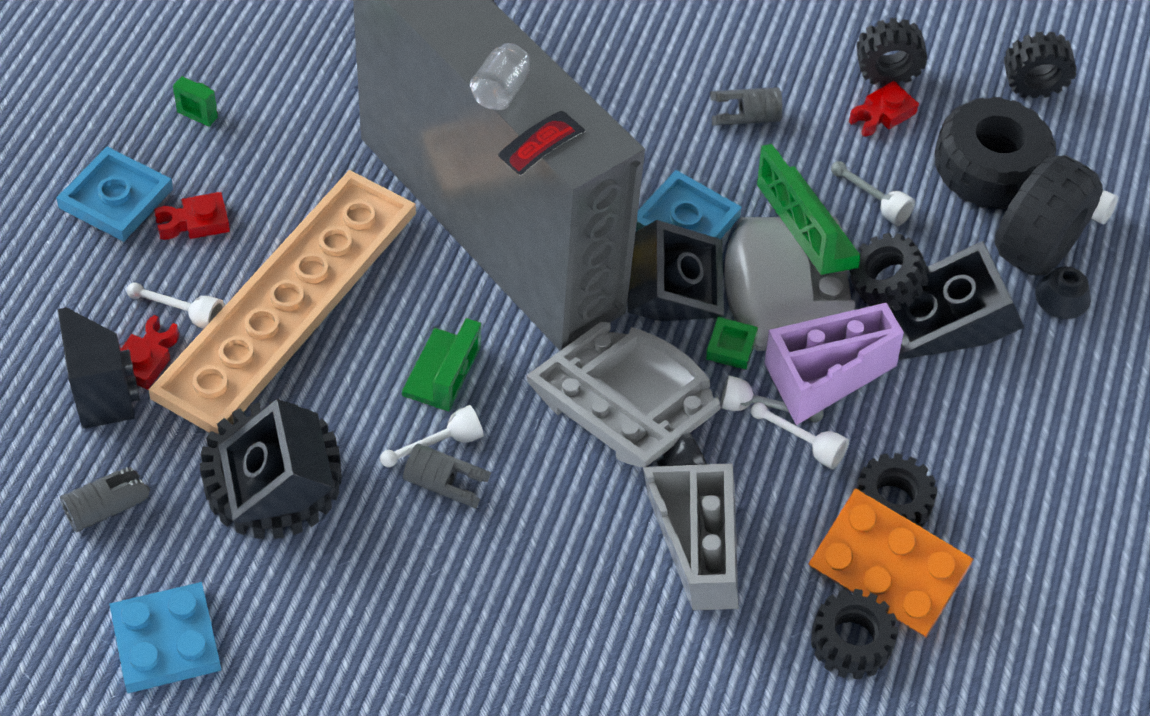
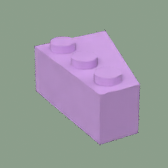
M887 303L769 330L765 366L795 424L798 425L896 367L904 332Z

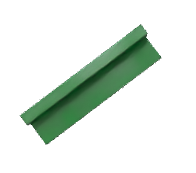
M773 144L762 145L757 186L818 272L824 275L859 268L860 253L795 166L789 167Z

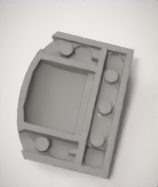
M742 217L727 247L724 264V284L729 307L735 321L758 327V336L754 345L757 351H766L768 333L771 329L855 310V301L851 300L847 270L821 275L780 217ZM833 217V219L836 221V223H837V224L839 225V227L841 228L838 219H837L836 217Z
M599 322L526 375L527 382L557 415L563 412L615 450L616 459L637 467H647L673 447L682 435L691 433L720 410V401L718 396L715 399L713 398L712 391L710 390V380L702 369L675 346L655 335L632 327L629 334L609 332L611 329L610 323Z

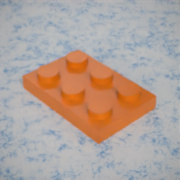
M855 488L808 565L852 593L854 589L863 590L862 596L868 597L870 592L877 595L876 602L878 604L885 601L890 606L887 614L894 613L897 621L927 638L974 559Z

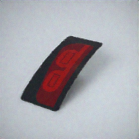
M559 111L526 130L501 150L498 156L518 175H523L548 153L585 132V129L567 113Z

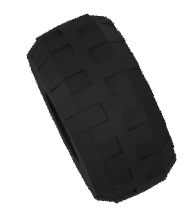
M982 97L961 106L959 105L946 117L936 143L934 154L935 166L942 181L951 191L957 193L959 198L966 202L975 203L983 208L996 207L997 209L1008 208L1023 183L1029 178L1036 167L1046 158L1055 156L1056 141H1054L1052 131L1044 120L1040 119L1038 113L1033 109L1023 106L1018 101L1006 100L1003 97L986 99Z
M1067 155L1046 158L1023 183L1000 222L995 235L996 240L994 241L999 256L1031 276L1050 273L1071 250L1099 204L1103 193V185L1098 174Z

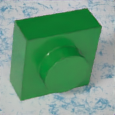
M183 76L175 82L173 91L177 113L210 127L218 118L215 91L203 83H196Z
M718 317L706 351V360L747 370L758 336V327Z

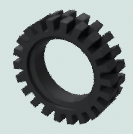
M260 403L250 405L251 416L247 418L241 408L232 412L234 424L223 418L217 423L219 434L211 431L206 438L208 447H202L200 472L206 500H209L210 509L214 515L219 513L220 521L227 527L233 520L219 445L261 412ZM322 418L319 421L334 488L304 511L244 523L234 522L237 533L245 535L248 528L252 527L254 538L264 539L265 529H272L274 539L284 538L282 527L290 526L293 535L303 532V520H306L312 527L319 522L318 511L327 515L332 509L331 499L337 500L339 484H341L342 478L340 453L333 431L328 433V424Z

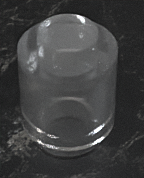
M506 43L494 48L470 81V89L480 105L495 110H503L510 105L530 75L531 61L528 54L522 48L515 44Z

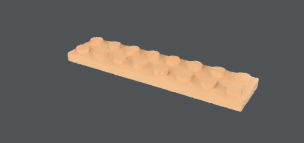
M349 170L148 389L150 399L209 433L213 431L219 434L217 423L223 418L234 424L232 412L240 408L244 412L415 216L416 204Z

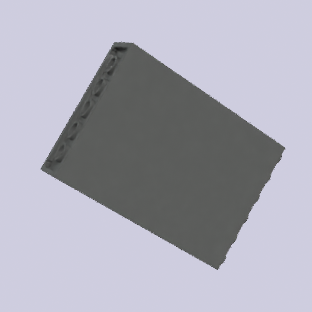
M353 0L361 139L558 351L564 349L599 322L611 323L626 313L645 149L491 0ZM559 111L567 113L585 129V132L548 153L523 175H518L498 156L501 150L526 130Z

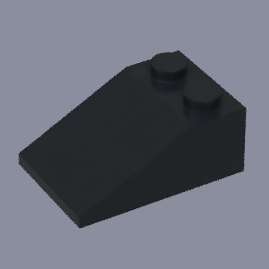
M984 241L928 266L927 286H921L924 291L920 297L914 295L912 297L914 302L909 306L906 302L902 303V309L894 311L892 306L889 307L904 332L898 357L899 360L988 345L1025 328Z

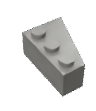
M733 463L643 467L648 498L692 610L739 609L736 498Z

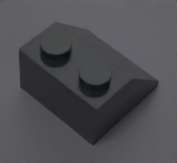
M655 220L636 231L627 296V313L657 321L710 319L724 316L722 239L660 220Z
M67 307L58 309L68 379L82 429L135 419L132 402L139 401L140 396L130 350L121 351L117 333Z
M276 399L219 445L232 520L234 522L244 523L304 511L334 488L320 421L316 412Z

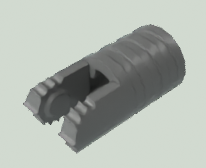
M779 87L710 91L711 101L728 102L729 100H738L739 114L721 113L712 116V126L780 122L782 119V95Z
M417 443L405 465L403 480L476 509L480 498L475 493L452 486L457 472L478 482H488L492 472Z
M126 467L99 478L92 483H88L81 488H77L70 493L61 495L59 498L70 525L77 533L84 528L93 526L95 523L106 520L145 501V499L149 498L150 488L141 479L139 480L140 475L132 467Z

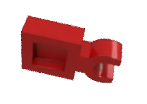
M892 81L867 95L864 105L854 107L851 110L848 122L852 125L857 121H865L866 123L863 125L861 134L864 137L871 136L876 132L877 125L881 123L889 130L917 114L919 103L895 81Z
M221 192L181 199L183 208L176 209L172 206H160L154 209L157 223L169 222L157 225L159 236L162 240L173 239L183 231H188L190 239L230 232Z
M156 315L147 320L145 324L146 334L143 338L131 334L121 348V351L130 350L137 385L147 390L170 361L168 348L174 346L179 339L178 325L175 323L166 332H158L161 326L159 317Z

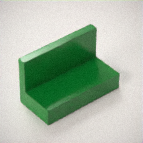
M465 318L457 335L434 327L402 390V396L450 412L481 349V322Z

